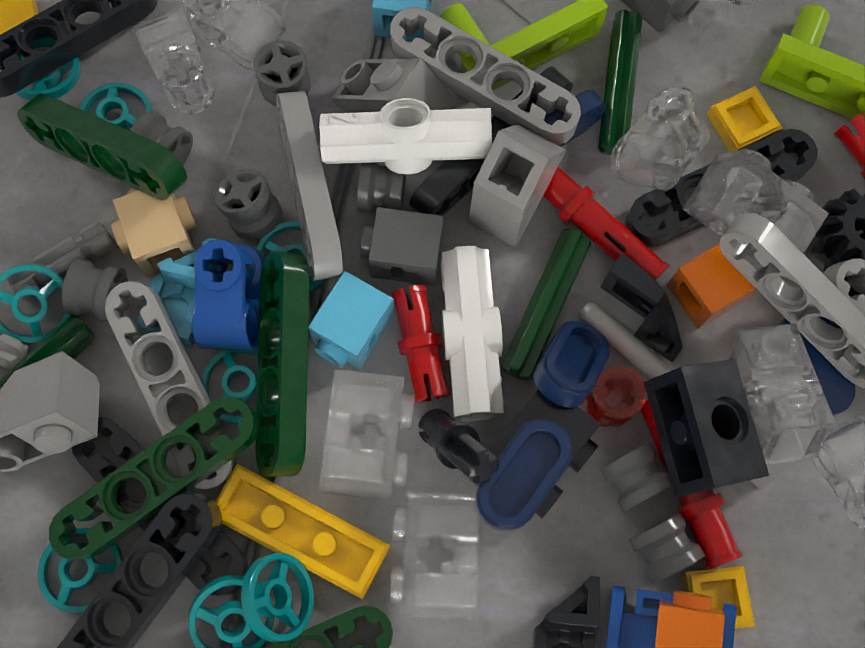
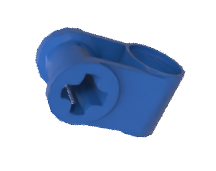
M216 239L208 241L196 254L194 262L195 308L192 316V333L198 347L202 349H258L260 276L264 259L260 252L252 246L235 245L230 241ZM209 264L217 265L216 270L209 269ZM228 264H234L233 271L227 270ZM245 264L251 265L252 269L246 270Z

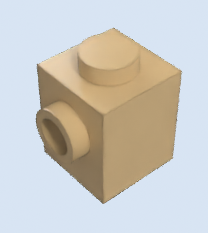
M131 188L126 195L112 200L119 220L111 222V228L117 244L123 254L131 252L133 260L146 277L160 272L157 263L171 257L172 261H175L196 251L188 230L196 228L197 223L186 196L176 199L174 194H172L167 200H159L135 188Z

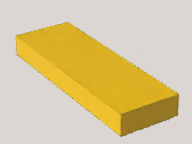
M236 464L215 501L220 508L222 524L276 553H286L295 557L302 563L305 569L362 600L366 596L391 548V545L239 464Z

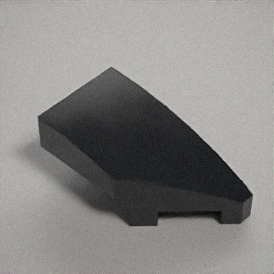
M622 253L610 269L600 288L645 318L634 336L672 363L683 347L665 290L646 271Z
M590 576L583 582L580 588L544 616L542 622L533 631L532 648H595V633L599 629L600 577Z

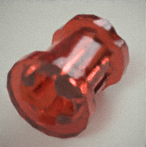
M621 366L608 368L599 375L594 389L586 398V410L588 415L600 423L602 427L622 426L634 414L640 411L645 403L646 388L644 381L638 373L630 368ZM618 389L624 397L620 403L612 407L605 399L611 392Z

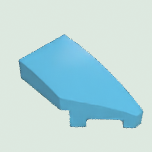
M208 238V239L202 241L201 244H202V246H203V245L206 244L208 241H212V240H216V239H215V238ZM200 249L175 261H172L171 257L157 263L161 274L155 276L150 285V288L155 290L162 298L184 346L191 348L195 341L192 333V316L195 308L194 262L196 254ZM209 264L208 267L211 270H216L217 265ZM144 300L142 307L147 305L146 300ZM139 313L137 321L142 328L143 335L161 331L160 325L155 329L147 327Z

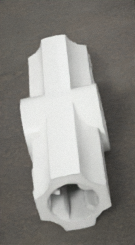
M402 98L387 103L381 108L380 112L321 114L320 151L322 162H325V164L385 162V165L393 172L398 174H414L427 169L434 160L485 159L492 146L491 108L430 110L429 106L423 101Z
M477 246L455 247L452 250L441 253L442 291L444 292L445 310H442V337L444 358L449 360L454 419L467 422L485 421L502 417L504 414L502 378L499 367V357L502 356L503 348L501 316L499 308L494 307L489 249H481Z

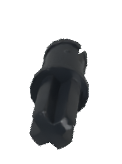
M432 409L422 416L418 427L424 431L419 432V436L425 443H428L435 449L438 460L444 466L451 469H459L476 484L489 482L490 473L497 471L499 468V461L493 453L480 444L479 434L472 426L466 423H457L449 413L442 409Z

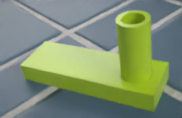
M578 0L492 45L489 44L464 4L456 3L449 6L439 17L533 70L600 35L608 5L604 0ZM457 52L462 59L460 73L471 71L476 65L474 59L469 54ZM501 79L495 82L491 89L493 91L512 80Z
M806 5L800 9L791 34H782L764 65L758 81L850 119L861 113L865 114V66L820 48L830 15L820 5Z

